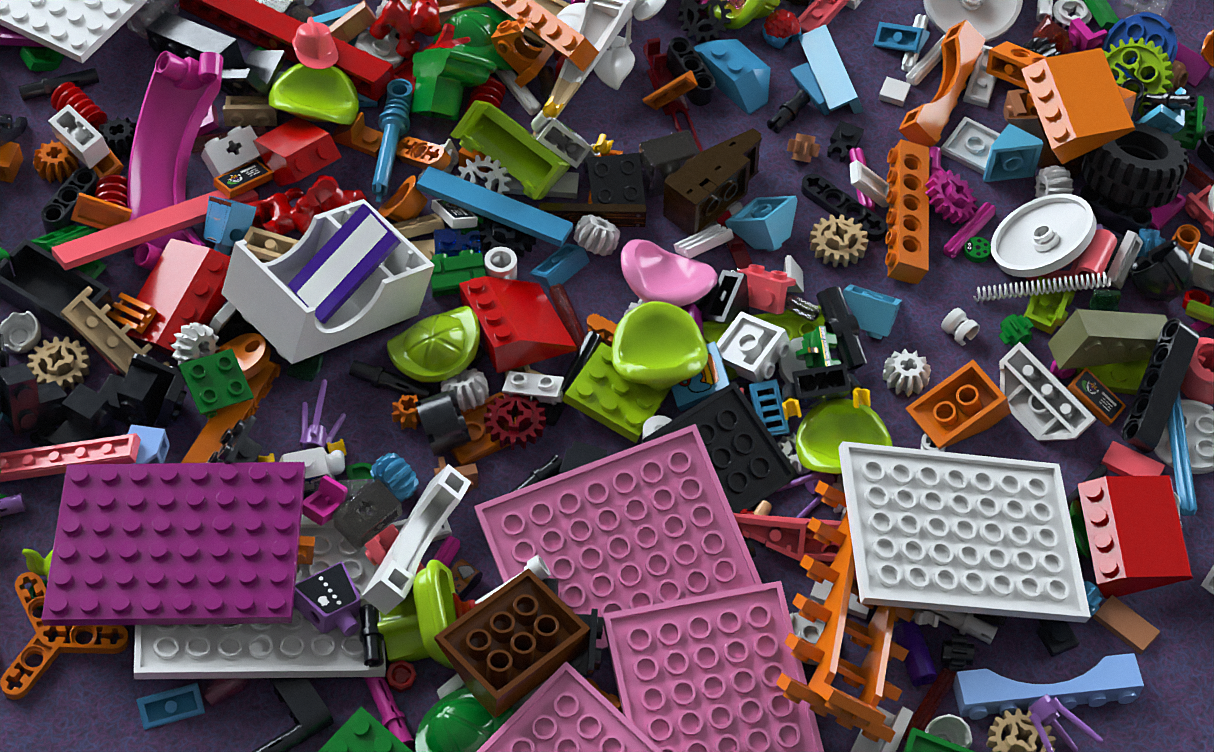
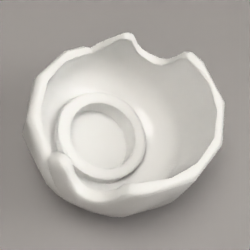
M26 311V313L12 312L8 318L2 321L0 334H3L4 348L11 353L21 354L27 353L37 346L41 339V326L38 319L30 311Z
M951 714L935 718L927 725L924 731L967 749L972 744V735L968 724L962 718Z

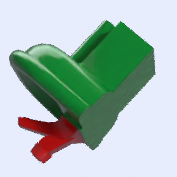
M444 24L442 33L436 43L429 49L424 50V52H418L413 55V75L416 77V84L410 113L429 118L458 121L464 87L480 86L486 83L490 74L496 72L497 65L487 58L453 49V47L466 44L471 40L469 37L452 39L455 26Z

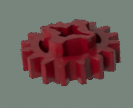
M504 393L503 400L495 397L494 405H487V413L484 414L485 432L490 434L492 442L499 439L501 448L506 444H510L511 450H514L516 445L520 444L523 449H526V442L529 441L532 444H536V436H543V428L546 427L545 409L539 408L538 399L531 402L530 396L525 395L522 398L520 395L514 394V397H510L508 393Z

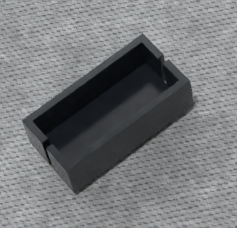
M26 238L9 253L15 277L13 276L9 260L4 258L0 262V298L24 313L30 311L39 322L60 335L69 337V340L72 342L78 340L81 343L85 337L60 313L88 286L93 289L87 298L99 310L106 304L111 307L109 311L112 312L115 309L112 306L113 299L110 288L76 268L65 271L51 253Z

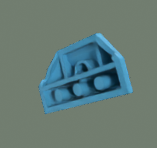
M739 40L709 41L694 47L716 81L715 86L745 113L750 115L768 104L771 68Z

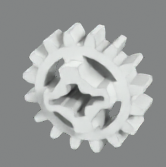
M476 155L474 163L466 159L467 167H458L462 174L456 177L467 180L470 174V182L480 186L479 179L477 178L478 175L486 182L485 186L487 189L494 191L495 184L499 183L497 193L502 195L504 193H511V189L506 187V184L512 182L511 178L504 177L508 172L506 167L498 169L501 164L499 160H495L492 164L490 156L487 155L485 160L482 161L480 156ZM486 167L493 171L485 173L481 172L478 168Z

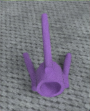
M323 379L321 382L313 424L309 428L307 402L302 403V430L299 444H302L304 450L317 447L327 448L326 443H332L333 438L346 418V414L342 413L328 435L326 428L319 425L327 386L326 379Z
M814 471L789 482L776 492L805 483L807 490L811 494H818L796 517L805 518L821 502L823 495L814 491L819 480L833 486L835 479L833 474Z
M1046 694L1028 708L1032 713L1029 719L1036 727L1047 752L1054 751L1041 722L1045 727L1051 724L1073 752L1078 751L1077 746L1056 720L1060 717L1057 710L1097 743L1101 744L1103 742L1099 735L1066 709L1057 697L1051 699Z

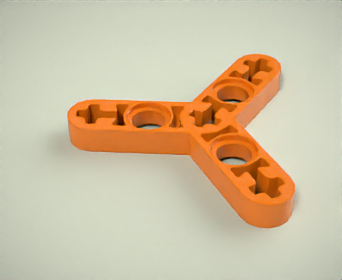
M34 572L23 573L15 581V590L36 634L3 674L0 686L7 698L12 700L23 698L60 653H120L128 647V631L122 625L44 626L41 618L33 616V611L38 606H44L46 587L38 574ZM30 583L34 586L36 598L31 599L29 591L25 589V584ZM56 631L59 637H56L54 642H49L48 637L52 635V632ZM68 631H70L69 635L71 643H67L66 637H68ZM87 631L93 635L92 640L87 644L82 645L76 642V637L81 632ZM98 633H102V637H103V638H101V643H102V644H100V645L98 644V642H99ZM119 634L120 639L117 640V643L111 644L110 639L113 638V635ZM30 655H41L43 657L42 663L37 667H29L26 665V660ZM20 668L25 672L23 676L19 670ZM20 679L22 687L20 689L14 687L10 690L9 682L16 683Z

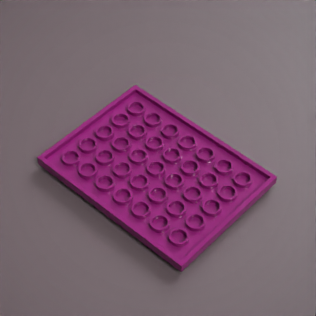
M305 462L67 464L41 618L43 625L292 623L306 473Z

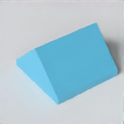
M1009 123L991 145L983 181L992 182L1033 177L1043 147L1042 140Z

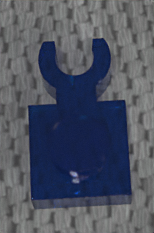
M461 229L434 230L435 255L448 254V257L459 256V252L462 250H474L475 253L481 252V243H473V241H480L479 231H470L466 235H461Z

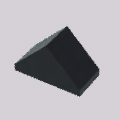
M722 270L702 319L727 325L734 321L740 312L749 313L747 275L744 273Z

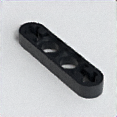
M818 174L804 176L801 185V192L804 196L837 219H839L840 215H844V220L848 221L850 219L847 216L848 212L858 213L860 217L854 219L853 224H862L861 231H867V240L875 242L884 238L887 225L881 217ZM833 197L838 199L840 203L830 204L826 199ZM875 227H878V228H879V230H877V229H874L873 231L869 230L870 228H875Z

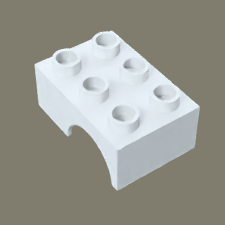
M362 199L315 215L308 230L299 242L284 255L270 262L262 263L246 248L247 242L244 239L235 242L221 294L241 313L244 320L252 324L276 348L279 355L293 364L418 315L435 265L366 200ZM364 203L392 231L401 243L324 324L315 317L316 309L313 306L307 308L290 289L288 283Z

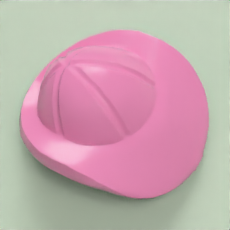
M631 240L623 247L621 252V268L624 278L632 291L645 303L660 301L682 307L702 298L718 281V275L710 265L667 252L651 241Z

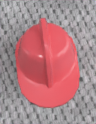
M308 17L307 23L299 26L296 37L292 40L296 56L300 63L308 68H330L338 60V51L332 39L330 29L327 25L314 22L312 17Z

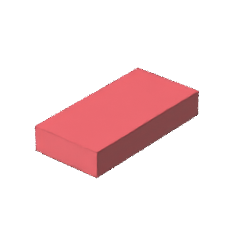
M1112 441L1101 462L1108 470L1121 476H1160L1165 467L1164 464L1115 441Z

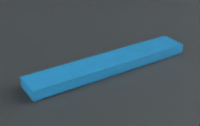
M428 166L417 182V190L559 247H562L573 230L572 222L431 166Z

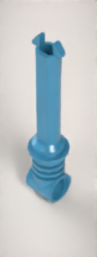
M395 79L388 83L384 111L378 119V125L383 131V138L373 178L372 193L377 195L376 202L380 203L382 202V196L388 193L399 137L409 131L410 128L408 117L413 99L412 84L405 79Z

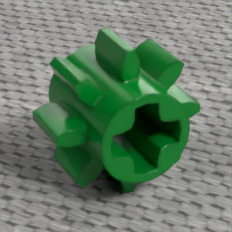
M1012 314L1006 317L1000 324L1002 333L998 336L1005 345L1016 346L1021 342L1025 346L1033 337L1030 330L1034 325L1028 317Z

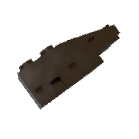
M752 128L700 152L693 159H688L677 172L671 173L664 181L663 216L692 236L708 228V226L748 194L749 180L759 173L761 133Z

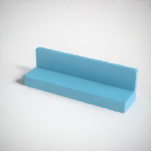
M826 24L800 35L799 40L829 110L833 111L846 104H850L854 114L863 112L864 110Z

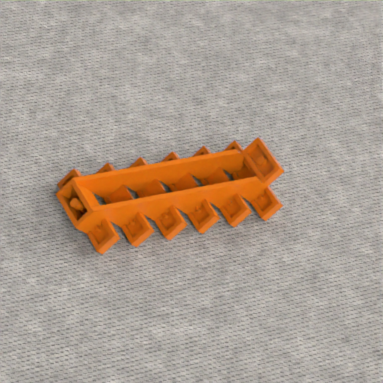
M819 480L814 491L823 495L821 501L837 509L839 504L847 508L845 492L843 493ZM846 511L838 529L812 517L807 528L816 532L813 538L830 546L832 541L841 546L830 567L806 554L800 566L808 570L807 577L821 584L826 579L833 583V586L823 605L799 593L796 594L792 604L800 609L798 615L813 623L818 618L826 622L816 645L789 632L784 643L792 649L791 655L805 663L810 658L818 662V665L808 685L784 673H781L776 684L784 690L783 696L797 704L804 700L811 704L809 709L823 717L830 713L837 717L835 722L850 730H852L853 726L862 729L861 734L876 743H878L880 738L891 743L896 732L884 723L887 716L876 709L879 701H885L886 697L897 702L902 693L901 689L885 680L888 661H891L893 657L904 661L909 652L891 640L894 621L898 622L899 618L910 622L915 611L906 607L876 605L878 608L867 628L847 618L850 593L859 596L858 582L853 579L855 561L848 512ZM860 596L856 600L858 603H860ZM862 604L870 609L874 607L871 604ZM843 632L852 635L849 640L866 649L868 644L871 645L861 667L839 657ZM836 672L844 675L842 679L844 682L859 689L861 684L864 685L858 699L830 686Z

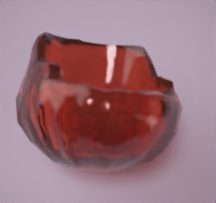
M1051 15L1045 16L1034 28L1032 38L1041 37L1042 39L1049 37L1050 43H1056L1055 49L1061 52L1060 55L1068 54L1073 48V42L1069 39V32L1050 19Z

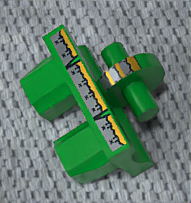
M817 326L814 331L803 335L804 340L801 341L803 349L796 351L795 354L797 360H805L806 368L812 369L841 364L839 359L831 358L830 351L834 350L837 345L836 334L826 332L825 326Z

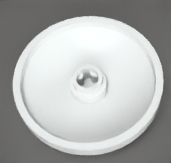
M923 0L930 21L942 34L945 35L949 28L967 20L986 39L985 42L995 40L1006 33L1015 23L1023 4V0Z
M1053 194L1034 199L1017 208L998 226L991 241L992 256L998 267L1012 276L1035 277L1053 272L1072 262L1088 247L1095 235L1096 217L1090 205L1084 199L1075 195Z

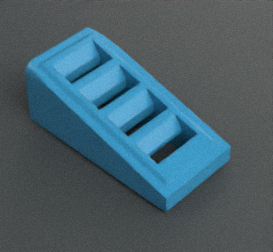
M806 62L791 69L790 72L795 84L805 91L804 94H809L811 102L823 115H829V109L810 63Z
M777 379L749 384L753 409L764 425L765 423L779 421V426L767 428L772 437L788 435L790 430L788 421L784 417L783 402ZM772 388L773 394L758 396L757 391ZM774 400L775 405L764 407L760 405V402ZM775 410L777 412L776 416L763 417L764 412Z

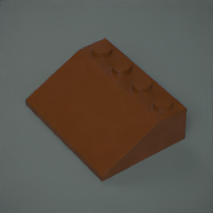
M528 568L434 636V640L472 695L494 718H497L552 676L565 662L569 663L585 651L589 645L591 628Z

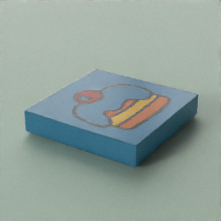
M715 341L706 344L708 361L704 369L695 377L681 381L671 387L677 407L681 412L696 406L730 384Z

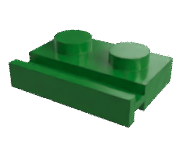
M70 225L33 239L31 242L52 254V247L98 231L95 227L89 229L88 226Z

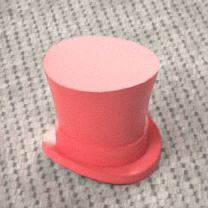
M1201 337L1198 340L1180 388L1191 400L1205 404H1214V339Z

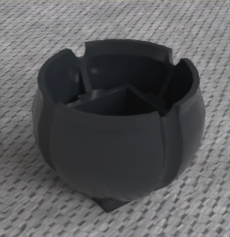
M1175 240L1164 242L1148 251V257H1139L1129 269L1133 284L1137 290L1154 300L1169 303L1195 284L1192 280L1194 275L1192 257L1187 249Z

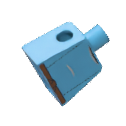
M209 195L204 239L215 242L214 250L229 256L231 246L234 247L235 242L244 239L252 225L257 207Z

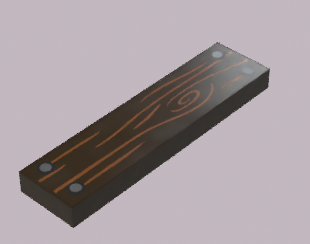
M540 203L539 210L572 222L573 226H576L582 216L586 215L600 216L616 227H645L646 225L645 204Z

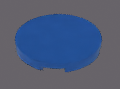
M1141 12L1124 20H1119L1109 30L1102 45V49L1110 53V44L1117 48L1119 47L1120 39L1125 44H1128L1130 37H1133L1135 43H1138L1142 37L1145 44L1152 40L1155 48L1160 45L1163 53L1168 54L1170 58L1168 61H1171L1172 64L1178 49L1177 36L1172 26L1163 17L1150 12ZM1137 58L1129 59L1127 64L1135 63ZM1120 64L1116 65L1117 68L1125 73L1127 79H1137L1130 76ZM1155 73L1147 74L1144 80L1152 79Z

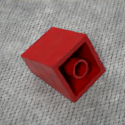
M295 117L253 140L265 165L273 172V179L278 187L298 182L342 157L328 132L299 117Z

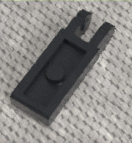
M2 114L0 116V146L23 134L28 124L26 117H18L15 123L12 124V116L10 114Z

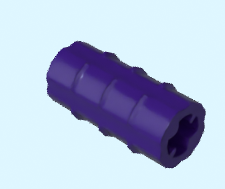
M910 621L894 628V635L897 643L909 651L904 659V663L912 685L917 687L933 683L937 680V673L919 624H916L915 621Z

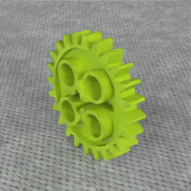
M1130 37L1129 43L1125 44L1120 39L1119 47L1116 48L1113 44H1110L1111 52L1104 51L1113 75L1119 76L1116 81L1118 86L1121 87L1123 82L1128 80L1125 73L1116 67L1117 64H1120L1130 76L1136 77L1148 89L1147 92H1144V95L1146 93L1164 94L1167 92L1165 88H1173L1171 81H1169V79L1174 78L1173 72L1169 71L1173 68L1171 61H1168L1170 58L1167 53H1163L1160 45L1155 48L1152 40L1145 44L1144 39L1141 37L1138 43H1135L1133 37ZM1137 58L1135 63L1127 64L1129 59ZM1155 73L1152 79L1144 80L1147 74ZM1150 102L1142 103L1139 107L1138 112L1142 117L1144 116L1143 105Z

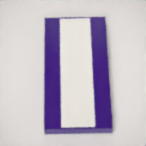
M363 203L288 283V286L307 308L313 306L316 309L315 317L325 324L396 249L401 241Z

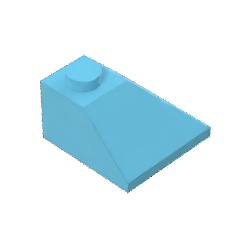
M797 197L755 198L726 220V226L754 249L777 250L791 236L798 201Z
M851 284L847 286L843 291V297L856 317L860 328L866 330V335L873 338L882 339L883 336L888 337L902 300Z

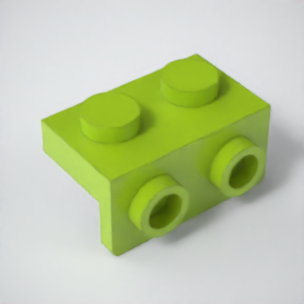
M1039 276L1037 280L1040 282L1041 291L1043 279L1048 290V279ZM1036 280L1035 285H1034L1036 292H1037V280ZM1066 289L1065 292L1061 290L1060 293L1055 290L1054 294L1051 292L1049 294L1044 292L1043 295L1039 293L1037 296L1033 294L1030 296L1023 317H1028L1035 328L1052 335L1057 326L1062 327L1068 316L1065 307L1070 306L1075 292L1072 290L1069 292Z

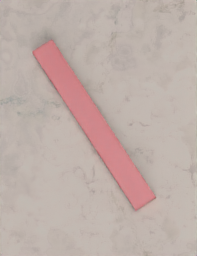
M251 189L229 200L248 204L252 201H259V195ZM216 190L52 247V255L66 271L206 221L209 195L224 199L229 198L221 191Z

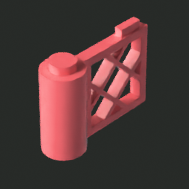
M1098 229L1095 231V235L1088 247L1069 263H1073L1069 271H1059L1060 269L1040 276L1053 281V278L1059 280V277H1061V280H1064L1065 276L1067 280L1070 279V276L1075 280L1077 275L1078 281L1081 283L1082 274L1086 285V274H1088L1092 285V273H1094L1097 284V273L1099 272L1100 277H1102L1117 245V238L1109 230ZM1039 276L1026 277V279L1036 281Z

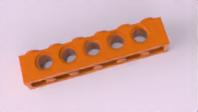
M1006 41L989 50L986 73L1029 90L1021 69L1047 57ZM1118 86L1130 117H1132L1137 93Z
M900 139L895 148L890 149L887 156L890 170L887 175L889 191L886 202L889 203V211L886 216L888 233L885 243L888 244V253L885 258V265L888 266L887 277L911 284H918L929 270V196L925 193L929 190L925 186L929 182V147Z

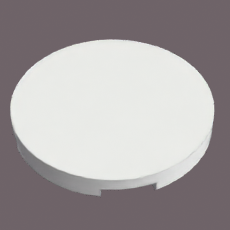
M1181 400L1192 474L1214 471L1213 407L1195 400ZM1166 423L1154 452L1162 461L1173 467L1168 426Z

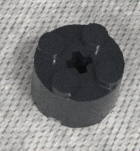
M454 390L444 391L415 402L434 456L465 446L468 442L472 441Z

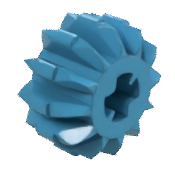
M387 453L385 456H381L371 466L372 470L370 473L374 478L373 482L384 493L385 497H389L395 503L407 500L418 489L419 481L416 478V473L410 468L411 465H408L404 458H400L396 453Z

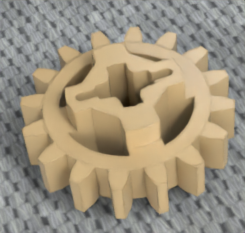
M830 215L829 221L821 218L819 224L813 225L809 242H811L810 250L816 251L815 258L823 257L824 264L832 261L833 267H837L838 263L848 267V261L856 264L858 257H864L868 244L866 239L867 231H861V223L854 225V218L846 221L844 220V215H840L839 219H835L833 215Z
M54 337L53 343L50 344L48 341L43 340L44 347L35 346V355H28L30 363L27 366L37 378V385L56 381L63 391L65 387L74 390V383L83 384V375H89L90 373L88 366L91 363L86 348L80 347L78 340L71 344L69 337H65L63 342H59L58 337Z
M1017 708L1014 715H1011L1006 710L1002 718L997 716L987 734L989 738L986 745L993 748L991 752H1036L1037 743L1041 745L1040 752H1047L1036 727L1029 719L1032 713L1028 711L1027 715H1022L1020 708ZM1044 726L1043 728L1046 732V735L1051 745L1053 746L1056 738L1054 736H1048L1052 730V727ZM1005 730L1006 737L1005 740L1002 741L1001 734Z

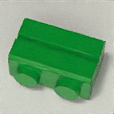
M464 250L459 252V256L448 257V254H437L432 256L430 260L435 265L429 281L432 297L460 293L459 283L486 276L481 252L475 253L474 250Z

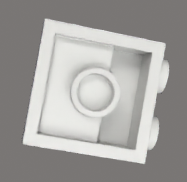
M740 312L717 342V346L725 365L734 368L737 375L759 383L764 378L769 379L773 375L775 363L780 357L785 358L788 355L791 342L785 329Z

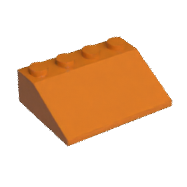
M1102 48L1047 57L1021 69L1051 149L1061 164L1067 163L1136 130Z

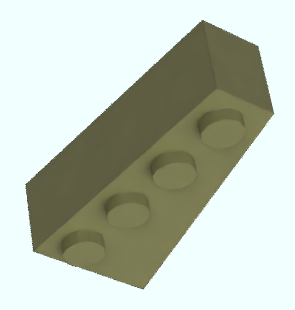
M1076 309L1048 342V345L1059 370L1149 360L1160 332L1168 320L1165 315Z

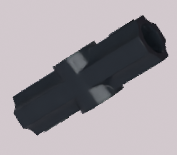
M834 286L818 292L816 297L825 319L824 326L826 332L836 334L837 345L835 350L841 364L846 363L847 372L865 366L867 361L858 339V321L853 314H849L840 287Z

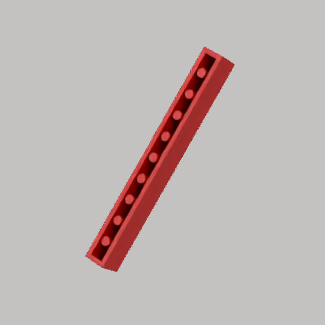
M175 0L177 7L267 50H284L287 53L286 59L296 64L300 63L292 45V40L296 37L297 29L304 22L296 20L256 0ZM332 36L338 51V60L333 66L349 76L357 93L377 101L387 92L388 83L394 80L393 64Z

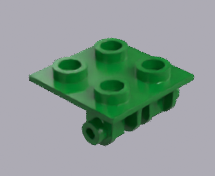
M232 349L178 365L200 415H205L207 419L215 417L217 415L216 410L254 399Z

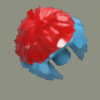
M784 9L776 10L762 24L763 37L772 47L782 50L790 37L792 43H794L802 35L801 24L792 12Z

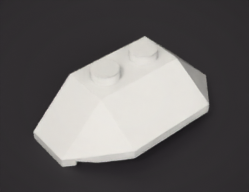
M1021 342L999 361L1001 370L1000 390L1008 399L1011 413L1038 441L1077 439L1097 420Z

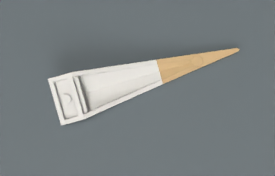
M585 0L576 31L583 35L599 51V54L584 72L565 59L550 97L554 96L552 101L555 104L560 105L563 103V107L555 118L559 116L632 16L631 10L638 0Z

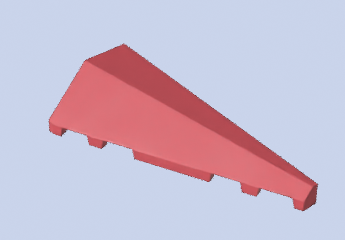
M733 513L742 536L765 544V546L800 562L806 554L830 567L841 546L833 541L828 546L813 538L816 532L807 528L811 519ZM818 519L835 529H838L841 521ZM855 568L853 579L857 581L856 568Z

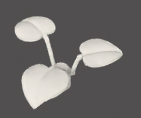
M638 0L631 10L632 16L634 15L639 21L648 20L661 10L667 0ZM584 3L569 5L559 12L556 17L576 30ZM632 16L627 21L626 38L616 36L608 47L609 50L605 51L593 68L599 79L615 90L619 89L621 83L631 72L635 64V56L629 47V44L632 43Z

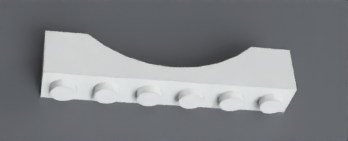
M449 464L427 485L362 595L364 599L385 615L407 596L414 583L417 568L425 551L471 484L468 479Z

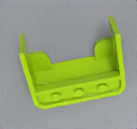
M475 100L450 134L453 138L461 139L459 144L472 153L475 149L486 156H490L492 161L499 160L501 162L500 167H506L508 173L521 182V185L524 187L522 192L533 200L543 199L571 166L567 161L537 141L533 134L489 102Z

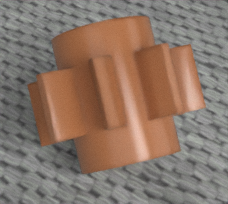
M797 133L796 139H789L787 151L793 152L791 159L811 162L812 156L818 157L820 144H815L816 137Z

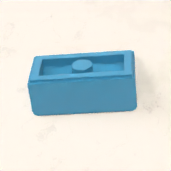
M879 22L873 46L919 54L929 38L930 32L924 28Z
M566 243L534 268L530 275L553 292L590 261L584 247Z
M197 682L136 699L144 730L205 713Z

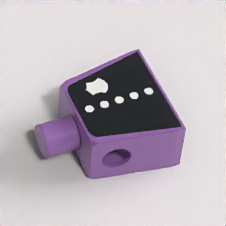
M342 561L295 584L293 606L321 633H327L339 627L344 636L348 637L358 631L360 624L355 618L360 615L361 598Z

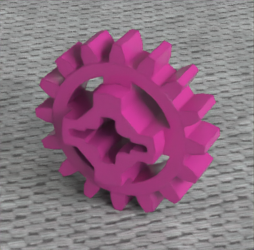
M941 169L928 179L929 182L925 186L929 190L925 193L931 197L932 200L929 203L935 205V212L943 213L944 220L949 217L951 223L954 224L958 221L959 224H962L975 215L974 211L978 207L974 203L977 201V198L971 195L974 190L968 189V182L960 180V174L953 176L951 170L945 172L944 169Z

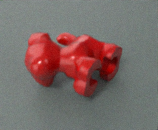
M389 0L382 10V15L370 26L369 32L374 38L383 40L386 35L390 34L393 27L399 33V41L395 50L400 56L409 59L419 49L420 43L415 40V34L418 31L432 37L441 32L439 2L437 0H417L408 10L400 0Z
M319 175L306 194L308 203L311 206L319 205L324 212L362 199L367 201L362 190L342 191L335 178L326 175Z
M298 187L291 188L284 194L275 193L267 199L252 201L247 204L257 207L252 222L253 227L282 236L295 229L304 235L313 217L324 213L319 205L311 206L304 192ZM293 199H298L296 205L292 208L290 202Z

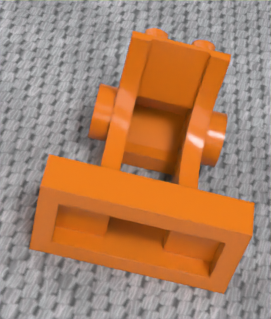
M522 16L517 17L516 21L506 20L501 22L491 37L497 53L519 74L514 82L520 88L537 76L554 52V49L548 44L537 48L531 46L524 39V28L531 22L532 18L523 19Z

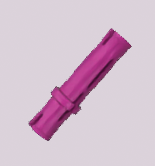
M363 677L382 716L381 724L411 749L415 742L405 724L406 716L403 712L399 711L385 678Z

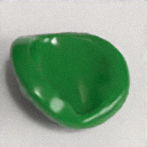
M488 7L470 8L457 12L441 25L442 30L444 24L455 26L452 39L470 38V42L457 45L453 49L487 58L497 65V70H513L497 53L491 40L492 35L501 22L506 20L512 22L501 11ZM442 30L438 35L434 36L433 44L438 40Z
M468 688L456 690L439 700L422 719L415 737V752H476L514 714V711L510 707L497 718H494L477 701Z

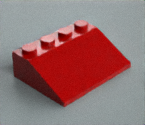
M171 238L136 298L157 310V313L142 334L130 329L126 335L145 346L149 343L152 349L172 357L176 349L170 345L176 343L177 339L174 334L181 333V326L190 325V323L194 322L209 326L213 317L225 303L226 298L221 293L231 257L212 248ZM131 306L130 308L145 316L147 315V312L139 308H136L134 306ZM128 314L125 317V319H128L138 325H140L142 322ZM121 324L119 329L121 330L124 325Z
M489 276L473 278L459 283L462 307L469 306L477 315L480 324V343L497 373L577 350L575 343L539 283Z
M1170 475L1105 476L1078 483L1096 582L1105 599H1109L1112 595L1120 597L1193 579Z

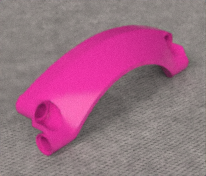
M164 51L158 56L140 110L130 155L127 207L132 209L129 221L186 201V176L194 141L209 108L221 88L223 57L220 54L204 52L200 55L199 61L191 57L182 59L168 51ZM190 226L136 245L132 249L135 264L152 271L171 238L206 247V244L200 240L193 227Z

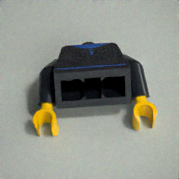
M846 363L792 372L794 383H787L782 388V408L785 420H789V417L798 415V418L802 416L801 409L813 408L824 401L832 399H844L849 393L853 396L854 408H859V405L871 406L870 390L864 389L857 378L847 372Z

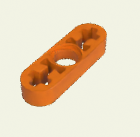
M406 137L398 142L396 155L403 163L425 170L428 166L442 171L451 162V156L440 145L413 137Z

